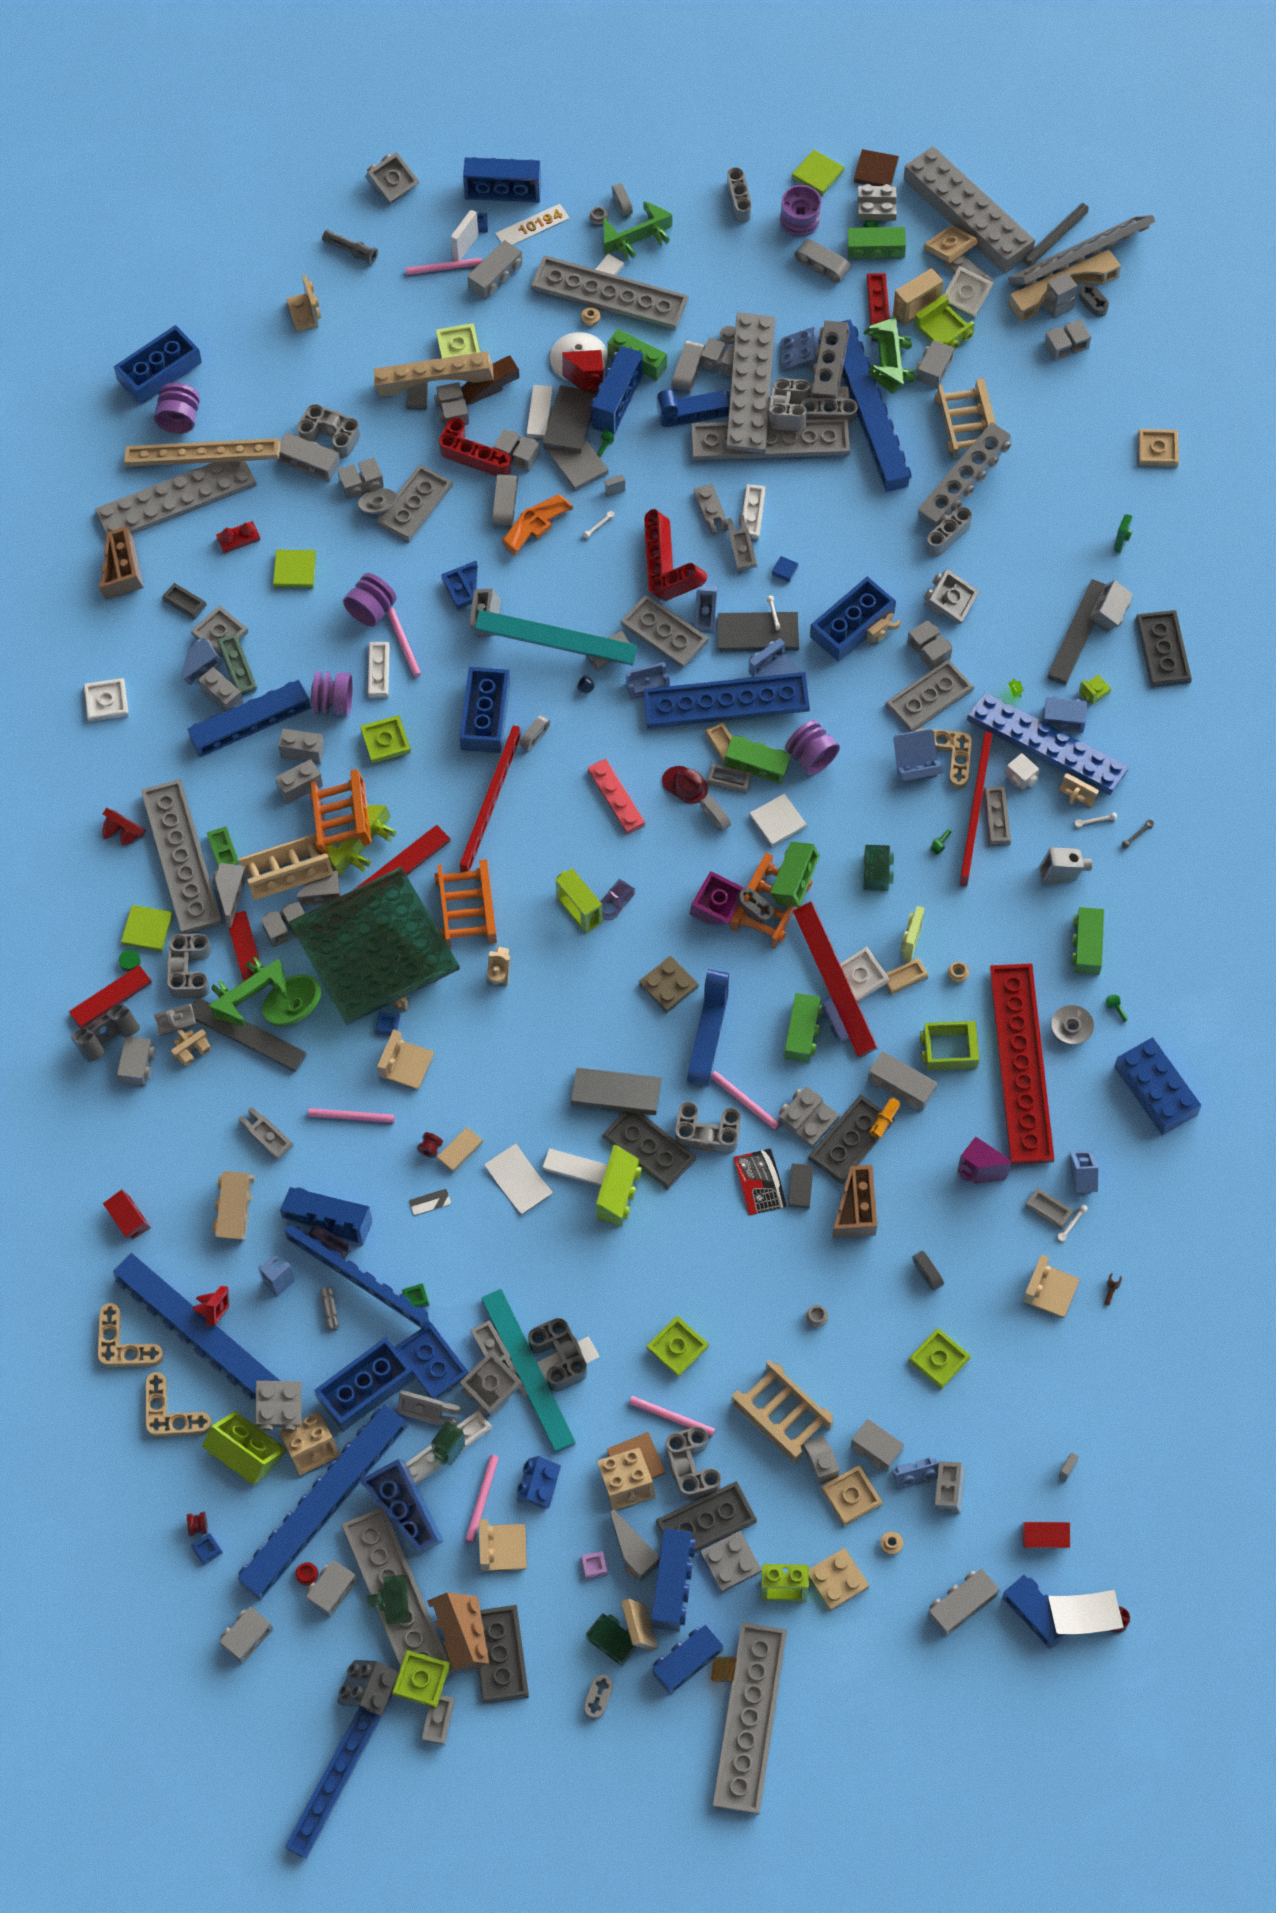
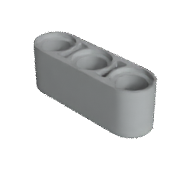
M734 167L727 172V190L735 220L745 223L751 218V199L743 170Z
M806 239L794 254L798 262L836 283L840 282L851 269L850 263L845 258L810 239Z
M686 340L672 379L671 388L691 393L701 366V354L705 348L704 344Z
M807 398L801 403L806 409L813 410L812 412L806 411V420L848 418V423H852L857 416L858 406L852 399ZM831 409L832 412H826L825 410ZM847 409H848V410H851L852 412H851V413H847V412H845L844 410H847Z
M497 475L492 518L493 526H513L518 476Z
M967 507L957 508L929 533L926 552L930 556H940L969 530L972 518L971 510Z

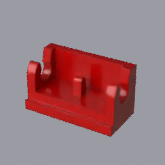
M123 1189L103 1203L126 1238L131 1237L135 1239L151 1228L132 1198Z
M1023 1522L1022 1540L1024 1548H1070V1522Z

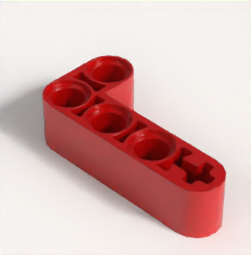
M460 418L449 420L439 438L440 453L444 458L496 477L497 475H510L511 460L507 453L466 439L464 421Z

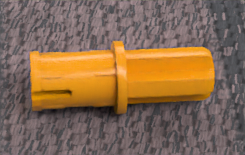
M894 1098L888 1100L882 1112L877 1114L878 1118L869 1131L871 1136L878 1139L882 1138L888 1125L893 1123L892 1118L900 1107L899 1101Z

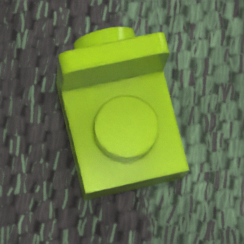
M1099 675L1088 682L1083 680L1080 683L1079 693L1091 705L1111 692V687Z

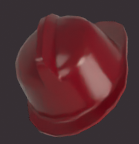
M674 766L666 770L662 776L664 788L687 803H698L708 793L706 781L699 772L684 766Z

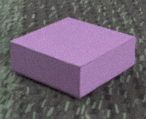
M603 1551L581 1556L585 1580L608 1575Z

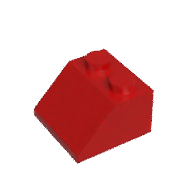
M602 351L562 352V376L582 391L597 392L599 384L603 383Z

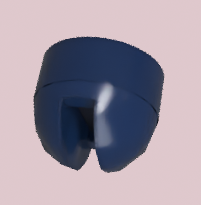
M584 675L579 680L577 689L583 693H590L594 689V682L591 678Z

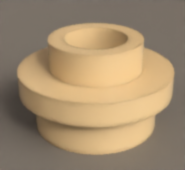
M586 308L581 313V319L587 326H594L600 320V312L596 308Z
M955 962L949 966L948 976L952 981L963 982L968 978L969 969L964 963ZM960 971L962 974L956 975L954 972Z
M890 1531L882 1536L880 1545L885 1553L897 1554L903 1547V1539L898 1533ZM894 1539L896 1544L891 1546L888 1544V1540Z

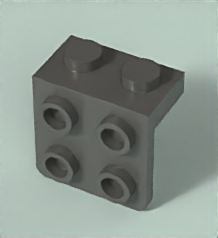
M354 1660L348 1667L347 1677L344 1685L339 1690L337 1702L341 1705L359 1706L377 1716H382L399 1672L378 1661Z

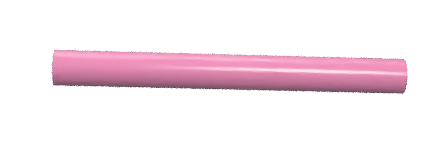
M482 258L406 268L407 275L474 267L482 262Z
M390 608L387 612L411 672L417 678L421 676V672L395 610Z
M716 1071L710 1076L712 1080L772 1129L777 1130L780 1123L719 1073Z
M308 1109V1117L394 1123V1115Z
M634 1396L630 1399V1405L687 1428L702 1427L710 1437L715 1432V1429Z
M490 1455L465 1539L469 1543H474L479 1519H481L499 1458L496 1455Z

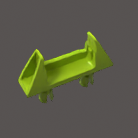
M367 805L371 840L377 834L391 842L390 836L395 837L396 830L384 825L390 819L387 806ZM353 838L342 841L338 847L334 845L327 846L329 860L334 870L338 871L339 877L351 864L362 872H366L364 866L370 867L371 861L359 855L366 847L360 839Z

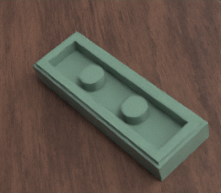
M237 634L217 639V644L233 685L241 691V695L257 690V685Z

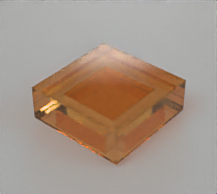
M714 1657L711 1680L714 1682H733L737 1659L734 1657Z

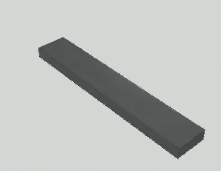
M1091 580L1047 678L1065 685L1067 684L1095 623L1089 616L1103 586L1106 584Z
M199 997L192 1004L197 1022L294 1072L298 1070L307 1056L305 1051L246 1021V1026L243 1027L214 1018L209 1007L211 1003Z

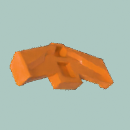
M558 494L531 508H527L520 514L518 520L503 538L504 547L513 556H516L530 535L538 540L552 528L549 520L573 510V505L562 495Z

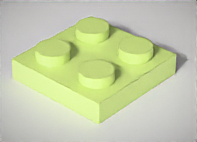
M474 323L436 330L441 358L480 352Z
M917 906L915 913H910L907 931L904 932L900 951L904 953L903 961H912L922 928L925 911L923 907Z

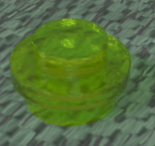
M1013 678L1011 682H1008L1013 698L1017 696L1020 698L1024 689L1020 680L1016 681Z

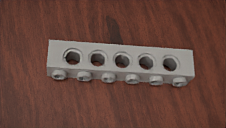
M991 422L918 508L919 518L933 528H936L953 511L961 507L963 499L966 496L969 497L975 489L974 486L984 480L990 467H995L1001 454L1006 453L1010 449L1011 434ZM989 446L995 447L993 450L986 449ZM980 460L983 463L975 464L974 462ZM964 475H969V476H971V477L968 478V479H963V478H962V476H964ZM951 490H958L955 494L950 493ZM940 504L946 505L944 508L937 507Z

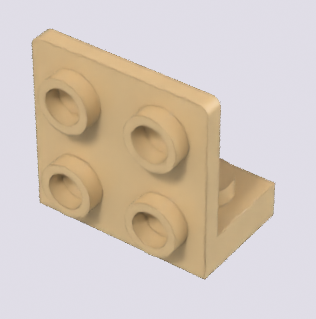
M302 275L305 293L286 298L297 333L319 327L318 319H321L318 299L313 293L312 281H308L306 275Z
M393 1029L377 1065L379 1077L418 1090L434 1056V1052L403 1041L402 1033Z
M1041 1255L1025 1292L1023 1302L1064 1318L1078 1286L1079 1278L1048 1266L1049 1257Z
M319 1412L302 1419L301 1427L296 1428V1431H283V1429L279 1431L299 1476L340 1457L335 1441Z
M640 1448L597 1461L608 1491L612 1510H618L656 1498L653 1481Z
M479 1519L481 1571L525 1570L527 1568L525 1524L489 1525L488 1519Z

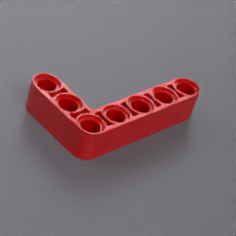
M650 509L644 517L648 589L662 601H668L703 586L707 580V573L694 563H687L673 569L670 520L658 510Z

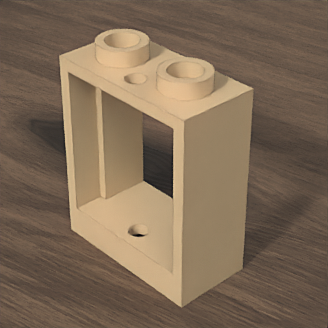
M932 268L895 290L893 316L904 326L914 321L916 313L942 295L943 280Z

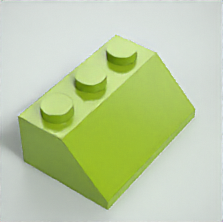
M613 1145L596 1202L597 1220L622 1226L623 1220H627L631 1207L628 1206L630 1199L633 1200L635 1197L636 1187L633 1186L635 1180L640 1179L642 1168L639 1167L638 1158L617 1145Z
M236 1411L212 1425L201 1446L210 1455L222 1461L229 1469L234 1470L244 1480L253 1485L266 1478L287 1451L285 1447L255 1427V1425Z

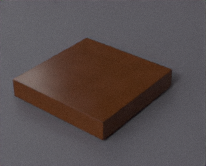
M862 149L854 183L870 184L871 186L888 184L892 186L899 156Z

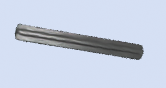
M1081 203L1024 257V263L1032 266L1088 213L1089 207Z

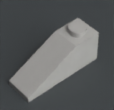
M220 863L218 871H214L213 883H216V891L226 926L231 928L246 881L245 866Z
M613 1509L610 1512V1517L626 1567L625 1571L632 1579L637 1578L641 1582L659 1565L660 1557Z

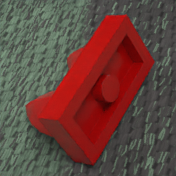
M253 521L244 522L242 525L234 528L226 527L222 532L216 534L224 554L261 540Z
M106 807L102 815L106 816L102 828L103 839L115 834L122 826L120 833L121 845H127L133 842L137 836L143 837L147 831L115 810Z
M220 1286L215 1293L196 1297V1300L202 1304L194 1306L193 1310L199 1315L206 1317V1325L215 1326L229 1308V1287Z

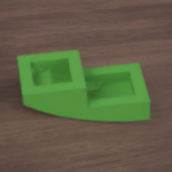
M227 827L207 832L218 867L220 863L238 865L239 861Z

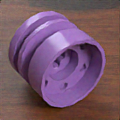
M796 185L786 190L781 202L780 222L787 233L802 237L808 236L817 229L822 203L818 192L806 185Z
M167 383L163 385L159 391L158 404L154 414V421L158 427L177 434L192 431L195 426L196 412L200 403L199 393L194 388L182 383Z
M364 573L356 583V588H352L344 597L343 605L357 621L366 626L375 627L383 618L384 612H388L390 607L396 602L397 597L393 589L383 579L371 573Z
M322 671L315 672L311 686L313 713L319 714L322 707L323 713L328 714L330 705H333L335 715L349 716L353 694V678L351 673L337 672L335 681H332L330 672L326 671L324 680Z
M811 720L799 727L791 735L785 745V750L792 755L794 760H799V765L807 774L815 775L825 769L835 759L840 751V745L830 735H826V730L816 720Z

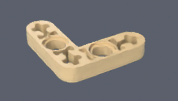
M932 729L936 751L952 752L950 785L955 789L964 788L969 777L972 743L970 735L964 732ZM944 737L947 739V743L943 745L938 744L936 739ZM960 740H964L965 743L963 750H959ZM957 757H963L966 760V763L961 765L957 764L955 762V759ZM958 771H962L960 782L957 781Z
M107 1303L102 1306L99 1319L98 1358L103 1366L109 1368L157 1366L163 1361V1351L157 1344L120 1345L121 1312L114 1303ZM109 1310H113L115 1313L112 1315L113 1324H109V1319L105 1315L109 1314ZM106 1331H115V1337L112 1340L104 1339L103 1336ZM107 1346H110V1351L113 1355L109 1361L103 1357L108 1354ZM143 1350L144 1355H151L152 1351H156L158 1355L153 1360H151L150 1356H143L144 1360H141L140 1351ZM128 1351L137 1352V1357L134 1360L128 1361L125 1359V1354Z
M154 1372L147 1377L146 1428L151 1436L203 1435L209 1432L212 1421L205 1412L168 1414L167 1380L165 1376L160 1372ZM155 1379H159L161 1382L158 1385L159 1394L155 1393L154 1385L151 1384L155 1383ZM156 1399L161 1400L163 1406L158 1410H153L151 1408L152 1401ZM178 1419L185 1421V1426L181 1430L173 1428V1423ZM188 1419H191L192 1423H199L200 1419H204L207 1423L203 1425V1428H199L198 1424H191L192 1429H189ZM166 1420H169L170 1430H167L166 1426H160L157 1431L151 1427L157 1421H159L160 1425H167Z

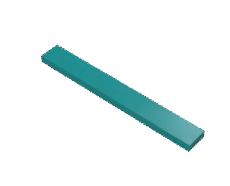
M480 609L475 625V631L631 666L634 664L638 646Z
M502 1289L481 1297L489 1317L511 1357L510 1360L517 1371V1375L523 1382L522 1385L554 1452L557 1453L575 1445L576 1442Z

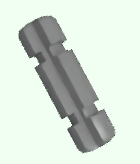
M322 1288L320 1293L327 1329H338L339 1323L332 1288Z

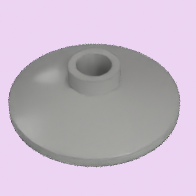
M390 489L369 491L361 496L358 506L364 513H382L391 509L396 504L397 495Z
M1067 1005L1054 1013L1051 1020V1028L1055 1037L1061 1042L1069 1045H1078L1091 1037L1094 1030V1021L1090 1013L1084 1008L1076 1005ZM1074 1026L1075 1030H1070L1068 1027Z

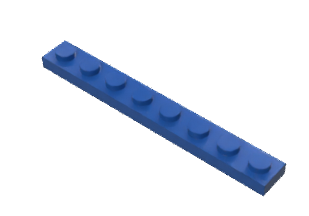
M289 1224L285 1228L284 1232L287 1240L423 1330L428 1328L430 1321L428 1312L420 1306L416 1308L403 1295H396L390 1286L385 1283L381 1285L372 1274L360 1271L354 1262L350 1260L346 1262L334 1249L328 1250L319 1239L315 1237L312 1239L307 1236L306 1231L301 1227L297 1226L295 1228Z
M392 1689V1691H391V1694H390L389 1699H388V1701H387V1704H386V1706H385L384 1712H385V1710H386V1708H387V1706H388V1704H389L391 1698L393 1697V1696H392L393 1689ZM361 1707L358 1708L285 1846L287 1850L307 1859L382 1716H377Z

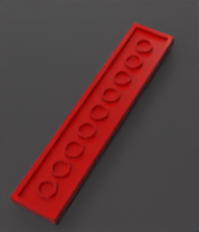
M1032 963L990 965L989 970L1010 1160H1012L1011 1165L1054 1163Z

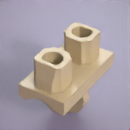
M1068 773L1065 774L1059 788L1060 792L1070 797V804L1073 805L1077 800L1090 808L1094 805L1099 792L1097 788L1082 782Z
M497 947L495 952L490 951L488 955V982H492L495 985L498 983L508 985L511 957L509 956V949Z
M181 1029L178 1030L179 1038L173 1041L176 1047L171 1052L175 1061L179 1060L180 1063L187 1067L194 1061V1057L190 1053L191 1051L197 1049L201 1055H204L211 1050L206 1032L202 1029L194 1034L192 1030L186 1033Z

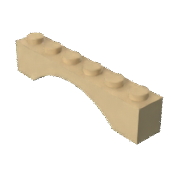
M1109 249L1099 252L1089 259H1084L1078 262V264L1065 268L1032 285L1015 290L1010 294L1009 307L1019 321L1022 322L1038 314L1045 300L1048 281L1067 272L1076 284L1094 283L1103 285L1119 277L1121 265Z
M488 351L374 369V386L380 397L399 395L412 386L436 380H462L473 383L494 380L493 363Z

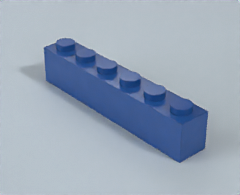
M299 680L288 682L279 689L270 690L263 696L252 698L247 703L234 706L222 714L213 715L204 722L193 724L187 729L189 738L199 757L205 756L311 709L309 697Z

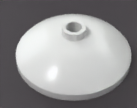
M582 332L570 333L555 342L550 352V363L554 372L559 377L567 380L562 376V352L601 350L604 371L608 362L607 349L600 339L591 334Z

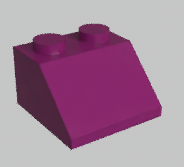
M710 871L691 904L689 914L708 924L729 925L739 907L736 896L745 888Z
M975 1136L960 1156L957 1172L964 1180L971 1181L974 1184L1006 1180L1012 1160Z

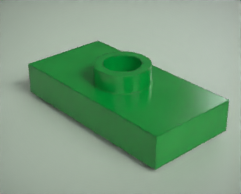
M1124 515L1118 528L1114 551L1121 553L1126 541L1130 540L1133 531L1130 530L1133 516Z

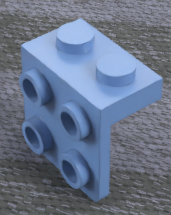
M815 327L781 339L780 368L783 371L808 363L814 367V363L818 362L816 349L818 345H821V339L819 338L820 332Z
M781 638L775 642H770L764 650L753 654L749 659L748 673L752 677L802 672L785 654V642Z
M928 728L897 734L893 737L897 773L903 781L914 782L917 781V778L921 777L935 778L937 774L943 773L942 765L937 760L935 738L932 729Z

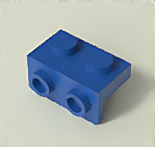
M540 1456L529 1458L523 1466L524 1474L522 1481L517 1487L518 1496L516 1501H527L544 1509L550 1508L561 1465Z

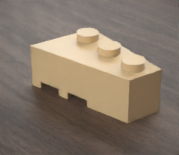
M223 1171L222 1176H219L218 1189H221L220 1198L217 1197L215 1202V1210L218 1211V1217L213 1221V1232H216L215 1237L245 1240L249 1216L248 1204L252 1198L250 1186L251 1182L255 1180L254 1175Z

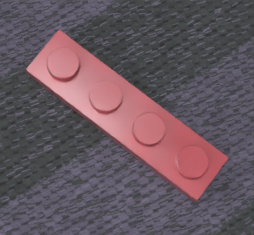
M606 758L589 766L588 772L625 833L628 835L644 827L645 821Z

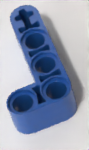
M663 390L657 394V410L661 425L663 427H672L727 417L729 414L730 392L725 390L675 399L672 390Z

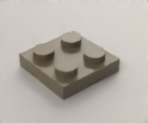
M671 956L639 980V985L666 1013L699 988V984Z

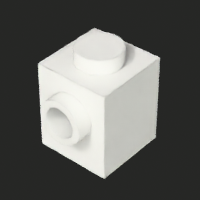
M1021 753L1007 765L1005 775L1014 786L1025 790L1028 786L1032 787L1038 781L1039 768Z

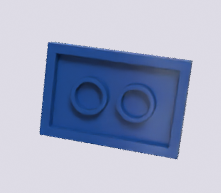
M431 1322L426 1330L421 1328L395 1346V1349L411 1367L414 1376L432 1399H437L453 1388L469 1373Z

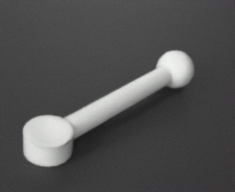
M607 512V516L589 531H585L583 537L585 539L590 538L591 534L606 521L614 519V512Z
M769 595L766 600L770 604L775 630L780 631V624L778 623L773 604L774 597Z
M1111 813L1108 816L1085 821L1077 819L1075 827L1082 828L1083 825L1109 819L1114 821L1117 819V814Z
M1086 1205L1079 1207V1212L1064 1232L1058 1234L1060 1242L1066 1241L1068 1232L1080 1216L1087 1212L1088 1208Z

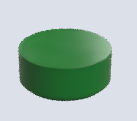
M126 950L119 956L120 967L126 972L131 971L141 963L138 953L134 950Z

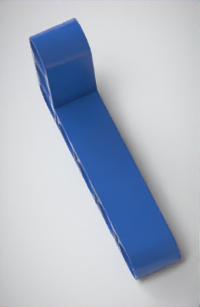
M711 969L707 971L704 1003L687 1075V1082L705 1086L709 1084L728 999L729 973Z

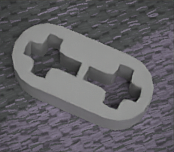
M622 183L613 185L611 187L612 194L622 216L633 214L630 199Z
M540 715L524 733L520 740V745L527 750H531L546 733L551 721Z
M710 795L700 800L701 808L720 831L731 826L730 819Z
M599 1675L594 1678L585 1701V1714L592 1720L603 1717L612 1694L613 1683L606 1675ZM605 1681L606 1686L609 1688L604 1689L602 1694L598 1695L599 1687L597 1684ZM596 1699H598V1708L601 1710L592 1714L589 1705L593 1706Z

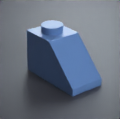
M703 585L697 588L695 629L714 631L718 586Z
M205 637L196 640L187 650L182 678L189 685L201 678L212 667L215 668L223 662Z
M1092 1151L1070 1152L1073 1185L1076 1193L1087 1195L1092 1192H1098V1166Z

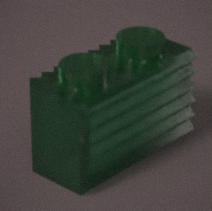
M865 845L863 890L888 891L889 884H893L894 872H890V865L894 864V853H890L889 845Z
M448 1421L444 1423L431 1442L434 1459L442 1465H453L452 1462H455V1458H458L460 1451H463V1447H466L463 1431Z
M602 1613L585 1634L586 1640L623 1667L638 1647L632 1645L628 1628L624 1630L620 1627L619 1620L613 1615L609 1614L606 1616Z

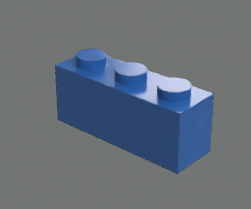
M1023 1575L1004 1591L1002 1599L1050 1649L1066 1634H1057L1049 1596L1043 1595L1038 1590L1039 1586L1032 1578H1027Z
M706 1625L701 1629L696 1627L689 1633V1639L684 1643L678 1642L671 1648L672 1653L666 1658L661 1656L654 1662L652 1674L669 1695L723 1652L722 1643Z

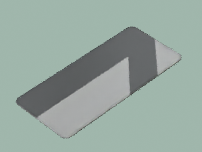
M447 1189L409 1200L414 1215L451 1204Z

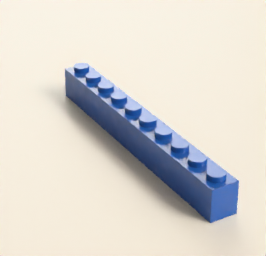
M851 319L841 321L848 323L850 330L842 376L846 386H848L851 399L857 403V416L886 492L908 487L909 479L912 478L911 470L905 465V454L899 449V438L893 433L894 426L892 420L887 417V406L885 403L882 404L881 390L876 388V380L867 372L870 368L869 358L864 356L862 341L859 342L858 329L856 326H853ZM831 341V346L835 345L836 341Z
M130 1253L113 1271L116 1278L114 1281L123 1290L127 1288L131 1291L130 1295L138 1303L142 1301L146 1304V1309L154 1317L160 1316L163 1319L162 1323L169 1330L175 1329L179 1333L178 1337L185 1344L190 1342L195 1347L194 1351L202 1358L206 1356L211 1361L210 1365L216 1371L220 1372L222 1370L226 1373L227 1380L234 1386L237 1384L243 1388L242 1392L250 1400L256 1399V1381H280L218 1326L206 1325V1317L196 1313L193 1310L194 1306L133 1253Z
M385 1404L381 1409L378 1408L374 1411L370 1418L371 1421L367 1426L363 1425L358 1430L357 1438L352 1443L346 1444L340 1458L333 1460L329 1464L328 1472L323 1478L319 1477L314 1482L312 1491L308 1495L305 1494L298 1502L299 1506L294 1512L290 1511L283 1519L284 1524L269 1535L267 1544L256 1550L253 1555L254 1559L250 1564H245L238 1573L239 1583L259 1600H262L360 1483L359 1480L369 1473L406 1429L405 1420Z

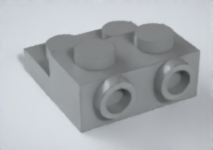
M397 152L393 155L387 154L382 158L381 163L378 165L373 164L366 170L365 178L376 192L379 191L388 204H391L419 184V180Z
M870 184L858 186V220L896 221V187L888 184L883 186H871Z
M946 569L943 573H937L932 581L935 584L933 589L929 588L923 597L926 599L924 606L939 616L944 614L957 624H961L979 591Z
M806 1086L803 1090L799 1088L792 1097L794 1100L790 1105L786 1103L779 1111V1123L813 1148L839 1119L840 1114L826 1105L821 1096Z
M493 1351L460 1381L464 1386L462 1392L470 1400L474 1397L479 1402L477 1407L485 1415L489 1413L492 1416L509 1401L508 1398L523 1384Z
M256 1381L255 1427H260L262 1431H272L274 1427H283V1431H296V1428H300L302 1381Z

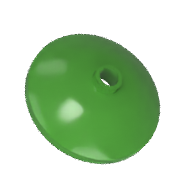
M301 974L285 979L286 999L273 988L263 1003L262 1011L266 1020L275 1026H289L308 1017L316 1008L321 997V986L314 977Z

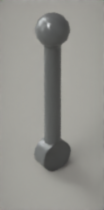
M1147 820L1143 828L1127 841L1122 842V847L1127 849L1130 843L1145 830L1153 828L1154 822Z

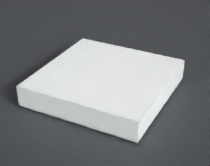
M473 210L468 212L451 235L454 261H460L478 237L477 212Z
M959 266L944 295L949 298L948 305L976 318L994 284Z
M124 678L84 684L88 722L129 716Z
M785 793L750 812L751 819L771 847L807 828L806 822Z
M867 946L840 963L857 1002H860L890 982L889 977Z

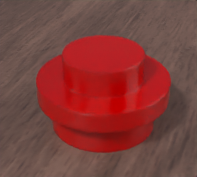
M309 1562L300 1564L295 1572L297 1581L305 1586L316 1582L318 1578L317 1567Z

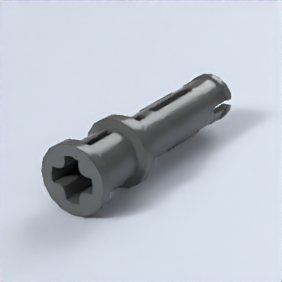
M328 229L322 235V241L351 252L353 257H360L366 260L368 264H373L378 256L377 248L365 246L361 241L354 242Z

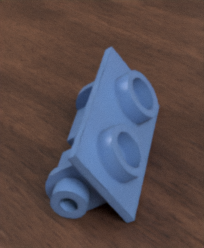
M931 1457L915 1461L917 1468L914 1469L911 1463L896 1466L892 1473L894 1479L896 1478L897 1490L937 1479L939 1462H937L936 1458L931 1459Z

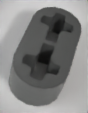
M1084 284L1079 292V298L1082 303L1095 316L1107 314L1108 300L1094 285Z
M745 888L737 894V904L756 920L763 922L772 917V905L753 889ZM746 894L750 896L748 902L744 901ZM764 907L766 909L765 914L761 915V908Z
M920 1251L912 1256L916 1268L933 1291L944 1285L941 1275L924 1251Z

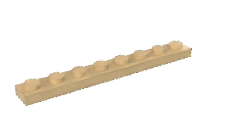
M279 438L126 446L124 464L126 467L279 459L281 442Z

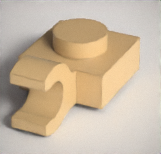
M893 613L888 614L885 619L882 618L867 630L866 640L871 645L876 641L883 640L887 635V630H897L900 627V620L895 623L890 622L893 619Z

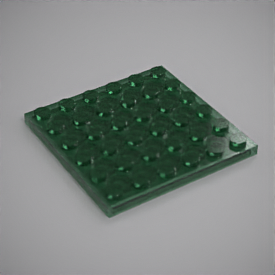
M402 867L289 921V926L346 1026L460 970L458 962Z

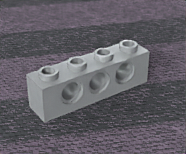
M825 320L824 327L820 328L819 338L821 339V345H818L816 349L818 362L814 363L813 367L815 379L810 384V393L813 394L814 398L838 399L850 332L846 322ZM831 341H836L835 345H828ZM828 359H832V360H833L832 363H829V364H826V363H825V361L828 360ZM825 377L830 378V380L827 382L822 381V379Z

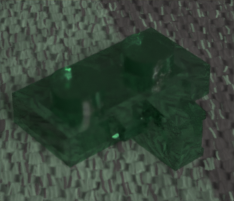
M407 1576L383 1577L384 1589H379V1594L367 1595L368 1608L379 1607L380 1611H385L386 1624L410 1622Z

